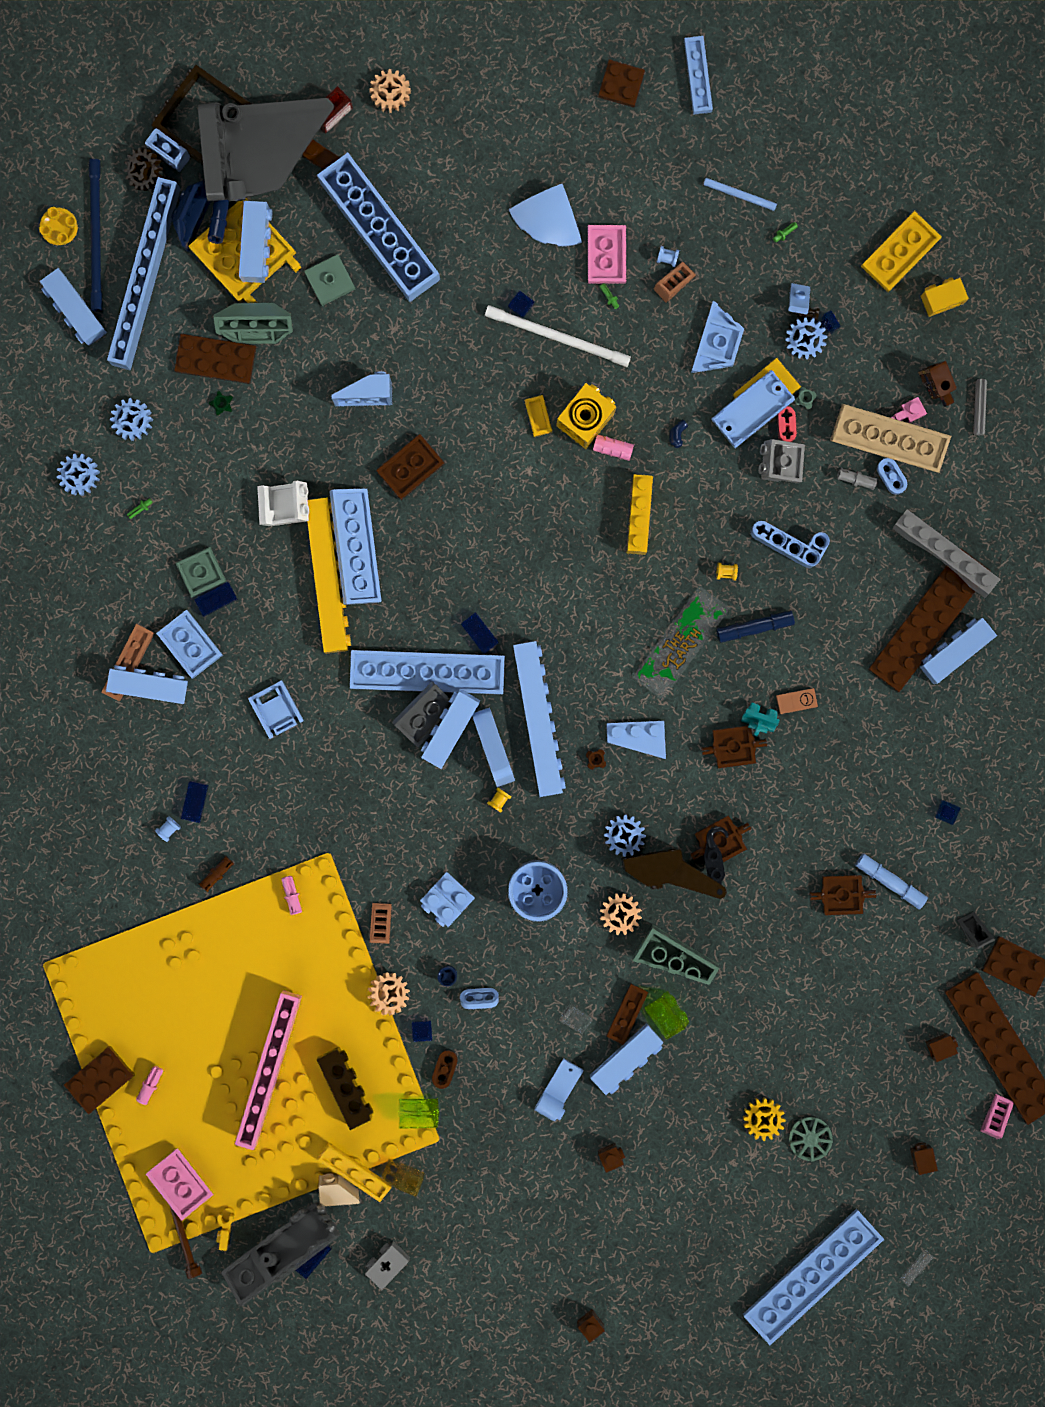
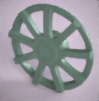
M815 1117L802 1118L790 1130V1147L795 1155L803 1160L811 1162L819 1160L827 1155L832 1146L831 1130L821 1119ZM805 1121H814L811 1131L808 1130ZM819 1122L824 1128L816 1133V1126ZM802 1123L805 1133H801L795 1130V1128ZM826 1131L828 1132L829 1139L819 1138L821 1134ZM793 1133L802 1136V1140L792 1142ZM819 1142L828 1143L825 1151L818 1145ZM804 1143L803 1148L798 1153L794 1145ZM809 1147L810 1157L803 1156L802 1154ZM814 1147H816L821 1152L820 1155L815 1157L813 1150Z

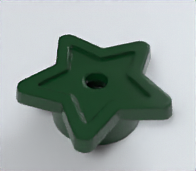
M220 391L217 392L214 400L209 402L211 406L215 407L217 416L223 411L232 412L230 402L233 396H224Z

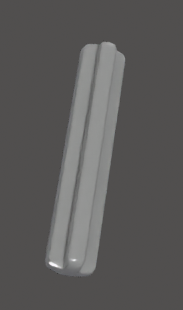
M977 379L975 382L973 434L977 436L985 433L986 379Z

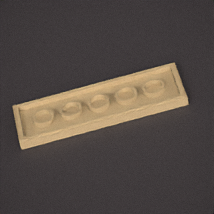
M842 404L830 441L939 473L951 436Z

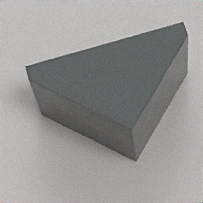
M975 912L957 920L971 947L979 949L995 941L992 934Z

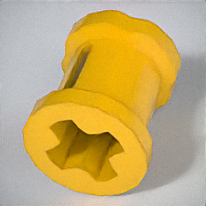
M718 562L716 579L730 578L736 581L738 565H722Z
M497 787L496 794L487 804L502 812V807L508 799H511V796Z

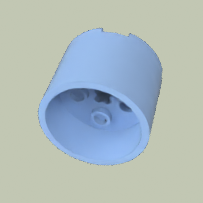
M543 860L528 861L519 866L511 876L508 892L509 899L515 911L522 917L532 921L548 920L557 915L563 908L567 899V884L560 870L553 864ZM537 884H539L540 888H543V891H540L538 895H536L535 891H532V888H535Z

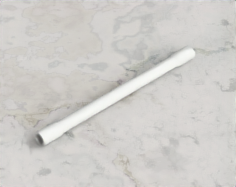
M490 305L486 309L485 316L528 330L628 367L631 356L575 338L506 313Z

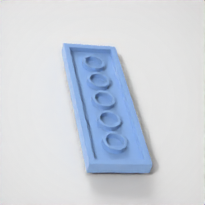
M367 489L331 490L329 493L343 604L382 602Z

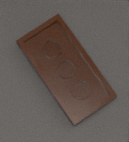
M180 334L174 371L176 373L250 384L256 346Z

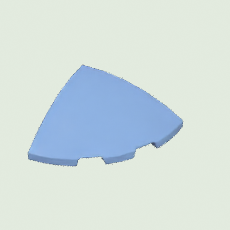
M563 184L540 192L509 209L512 218L520 229L526 231L533 239L539 242L557 244L558 246H571L582 243Z

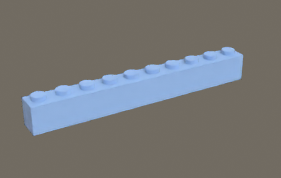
M157 178L107 361L112 366L131 370L170 230L172 213L176 208L181 190L175 181Z

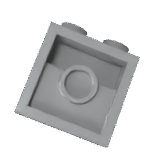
M774 439L764 441L760 448V454L763 455V461L759 465L761 479L802 483L805 445Z

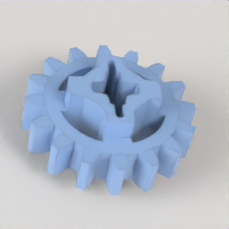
M804 316V321L802 322L798 318L796 325L790 324L792 330L786 331L790 335V337L785 338L786 341L790 342L787 348H793L791 353L794 355L797 352L798 358L805 355L806 359H808L809 354L816 357V351L822 352L820 346H826V342L823 339H826L827 335L822 334L826 329L825 327L820 328V321L814 323V317L808 321L807 317ZM805 325L812 326L815 329L809 330L805 327ZM798 329L799 335L793 340L794 333ZM803 334L810 336L809 342H806V340H802ZM819 336V341L814 347L813 342ZM804 346L807 347L808 350H801L798 347Z
M129 398L128 403L121 400V406L115 405L117 411H111L115 415L110 418V421L115 423L111 426L112 429L117 430L116 434L118 436L122 435V438L125 440L128 436L131 441H134L135 436L142 439L141 434L147 435L146 429L152 428L148 424L153 421L148 416L151 414V411L146 410L147 405H141L138 399L135 403L131 398ZM131 408H137L141 411H132ZM130 416L134 417L132 423L129 422ZM123 428H131L132 432L125 431Z
M73 454V459L67 456L66 463L60 462L63 467L57 468V471L61 473V475L57 476V479L62 480L59 485L65 487L64 490L66 492L71 491V494L75 496L77 492L84 496L85 490L91 493L90 487L96 488L97 486L94 482L100 481L96 477L100 473L99 470L95 469L98 465L95 462L91 463L92 459L90 457L86 458L84 454H81L80 457ZM81 463L86 464L89 469H83ZM80 471L82 474L79 475V478H76L75 475ZM68 481H74L76 487L71 486Z
M624 815L623 819L616 816L617 821L610 820L612 826L605 827L609 830L608 833L604 834L605 837L609 838V840L605 841V844H611L609 850L611 851L615 848L616 855L622 852L623 857H626V853L629 852L632 856L634 849L638 852L640 851L639 844H645L641 841V838H646V835L641 834L645 828H639L641 822L637 821L635 823L633 816L630 820L627 819V815ZM624 823H630L635 828L628 829L625 827ZM617 826L619 830L615 836H612V832ZM622 828L626 833H630L627 837L628 844L623 838L620 839ZM638 835L636 843L632 846L631 841L633 837ZM621 842L625 845L626 849L619 848L614 843Z

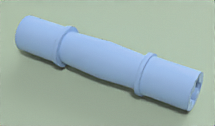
M864 853L855 864L857 868L868 874L870 878H875L885 887L900 895L901 899L906 900L917 909H921L928 899L926 895L883 868L881 863H877Z

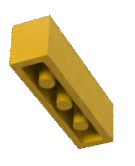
M634 474L632 478L626 552L629 554L646 555L653 476Z

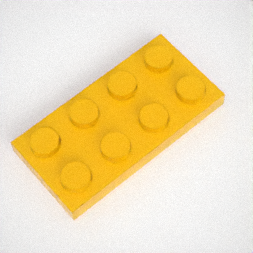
M914 211L861 267L889 292L942 236Z

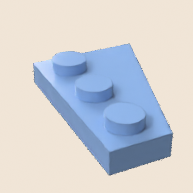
M664 721L606 723L607 743L666 759Z

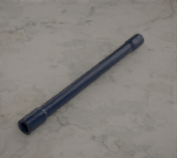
M89 159L91 311H102L100 160Z

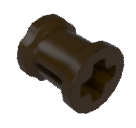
M809 308L807 314L798 313L797 319L799 318L800 321H804V316H806L807 320L810 321L814 317V323H817L820 308Z

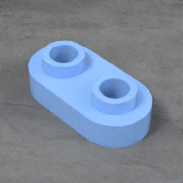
M890 458L880 461L877 465V472L888 491L895 495L904 492L907 488V480L897 463ZM888 466L890 468L889 472H885L883 467ZM898 482L899 488H895L893 483Z
M493 988L467 989L460 994V1003L465 1009L492 1008L499 1002L498 992Z

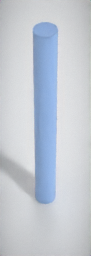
M709 178L705 179L704 185L775 211L777 203Z

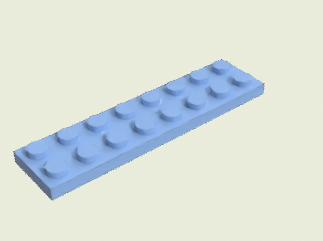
M351 650L350 689L423 691L433 681L443 692L458 693L462 689L467 693L503 694L505 656Z
M857 1209L854 1210L745 1311L743 1316L764 1340L771 1345L874 1250L884 1238Z

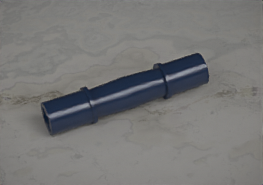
M228 200L214 201L208 240L214 244L223 242L225 227L227 226Z
M790 610L770 614L768 617L753 619L740 624L736 622L732 625L716 628L719 642L723 643L772 629L776 631V629L793 626L795 621Z

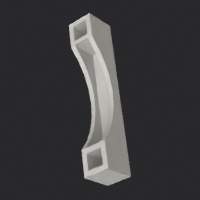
M906 510L894 525L893 529L897 533L941 560L982 597L986 598L1001 580L909 510Z

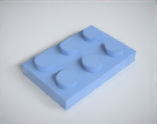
M185 610L156 633L192 679L223 656L188 610Z

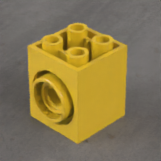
M585 383L557 418L556 425L585 449L589 447L597 437V434L609 422L616 410L615 402L610 397L602 396L599 393L600 390L595 385H588L587 383ZM587 416L589 419L583 420L581 417Z

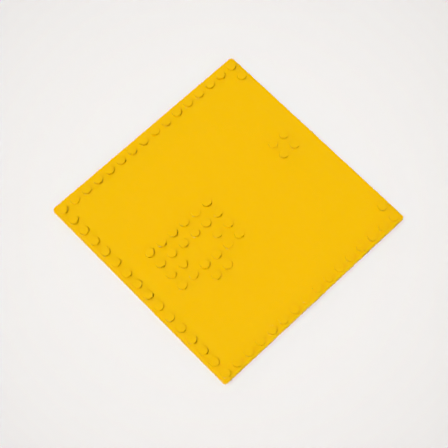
M330 853L323 854L43 964L81 1069L107 1047L111 1046L135 1074L96 1109L151 1253L180 1243L169 1204L146 1175L148 1171L177 1148L213 1194L182 1220L187 1239H191L222 1227L217 1221L219 1212L223 1213L222 1218L225 1221L229 1220L230 1214H234V1222L319 1189V1175L337 1174L317 1160V1157L328 1143H331L370 1169L439 1141V1135L393 1015L388 1013L387 1015H381V1011H375L376 1005L370 1006L373 1000L367 997L372 995L368 988L373 987L371 981H377V973ZM283 877H293L296 892L299 893L301 913L290 915L287 899L284 898L286 894L282 883ZM285 990L301 995L302 998L258 1144L254 1150L237 1146L235 1142L281 992ZM337 1047H340L341 1051L345 1050L349 1059L346 1062L349 1068L353 1067L357 1075L355 1081L358 1086H362L365 1092L363 1098L366 1104L370 1103L374 1112L371 1114V1121L352 1130H349L316 1060L319 1056ZM335 1065L333 1071L336 1074H342L343 1068L340 1065ZM158 1066L163 1069V1073L156 1085L157 1089L153 1091L148 1104L143 1105L136 1100L143 1087L142 1082L146 1081L152 1067ZM349 1083L341 1085L342 1090L345 1092L352 1090ZM351 1101L350 1107L356 1110L360 1108V1104L357 1101Z

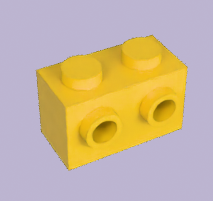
M952 277L943 281L942 285L936 287V284L925 288L921 299L929 317L962 305L969 299L961 278L954 280Z

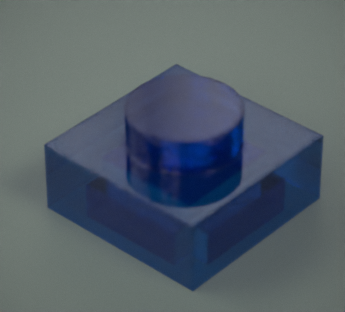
M519 290L509 303L508 308L524 318L535 302Z
M830 310L823 315L821 323L826 331L829 330L831 334L838 331L841 326L833 312Z
M942 800L934 818L954 825L961 808Z
M431 1020L412 1022L413 1042L433 1040Z

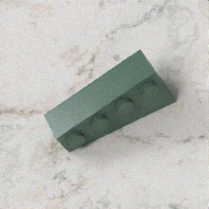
M652 924L633 955L634 962H640L672 974L682 975L685 978L710 985L720 969L717 962Z

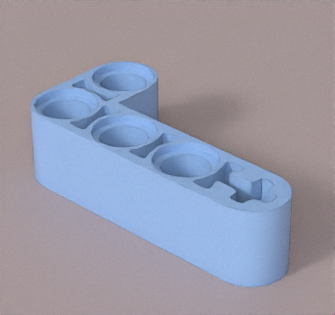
M758 521L751 528V535L755 540L806 568H812L819 563L830 542L827 534L819 532L806 545L765 521ZM761 526V527H763V530H762V531H763L764 533H761V534L759 535V534H758V529H756V528H759V527ZM771 531L772 533L769 535L768 539H766L765 537ZM773 536H779L781 538V544L777 545L773 543ZM819 537L823 539V547H819L816 545V538ZM790 545H795L798 548L797 554L790 552ZM807 554L814 556V563L807 562Z
M490 707L473 713L472 717L496 786L499 787L514 782L515 779Z

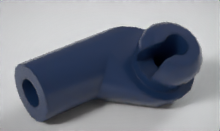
M683 419L669 432V441L674 448H680L683 444L681 432L688 427V424Z

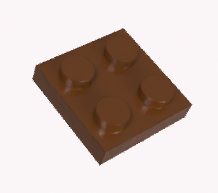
M609 60L598 98L634 108L645 70Z

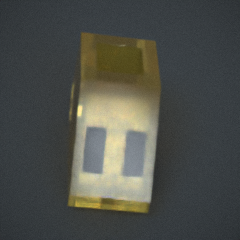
M388 1159L381 1178L398 1190L417 1197L425 1173Z

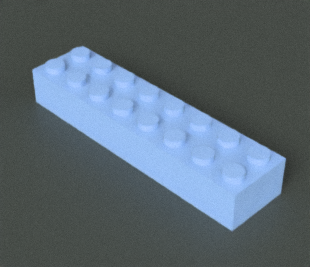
M349 153L343 155L317 175L320 184L409 302L440 280L438 271Z

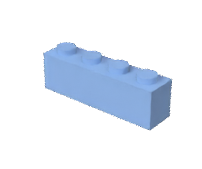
M244 201L239 277L242 282L265 283V277H268L269 274L266 258L270 257V247L267 246V241L271 239V228H268L269 221H272V209L269 208L267 202Z
M59 268L40 281L44 286L41 290L47 298L52 297L55 301L52 305L58 313L63 312L66 316L64 321L70 329L72 327L75 328L77 331L75 336L81 343L85 342L90 346L107 333Z
M976 618L972 619L966 624L967 629L963 632L961 630L957 631L951 636L952 641L948 644L946 642L942 643L936 648L938 651L933 656L929 654L922 660L923 664L919 667L933 684H938L997 636L983 618L978 620Z
M117 665L114 666V669H109L106 692L184 704L188 681L184 680V676L173 675V678L165 677V673L153 672V675L145 674L146 670L134 668V672L126 671V667Z
M462 689L458 693H453L449 700L452 705L449 710L444 709L440 716V719H442L440 726L435 725L430 733L433 738L430 743L426 741L421 749V752H423L421 758L442 769L480 703L479 699Z
M646 1023L624 1045L590 1074V1078L605 1095L608 1093L613 1094L619 1088L618 1084L622 1080L627 1081L634 1074L633 1070L637 1067H643L648 1062L647 1058L652 1053L655 1055L662 1049L663 1041Z

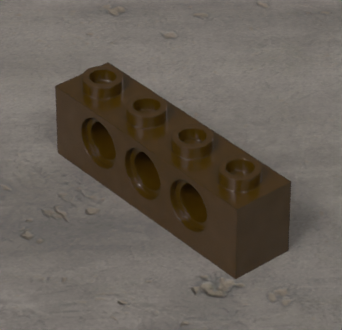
M337 1047L319 1056L316 1060L349 1130L371 1121V1114L374 1113L370 1103L366 1104L363 1098L365 1092L362 1086H358L355 1081L357 1075L353 1067L349 1068L346 1062L349 1059L345 1050L341 1051L340 1047ZM340 1065L343 1068V1073H334L333 1067ZM349 1083L352 1090L345 1092L342 1090L341 1085ZM350 1102H359L360 1108L356 1110L352 1109L350 1107Z

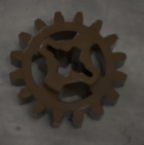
M133 149V155H127L129 161L124 162L128 165L124 169V172H128L125 178L131 180L129 185L135 186L136 190L148 191L149 189H155L154 184H156L157 178H162V175L159 174V171L163 170V167H159L161 159H156L157 153H152L151 149Z

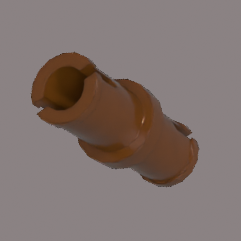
M225 855L215 868L212 867L210 869L211 872L199 885L208 892L218 880L224 878L223 875L234 865V862Z

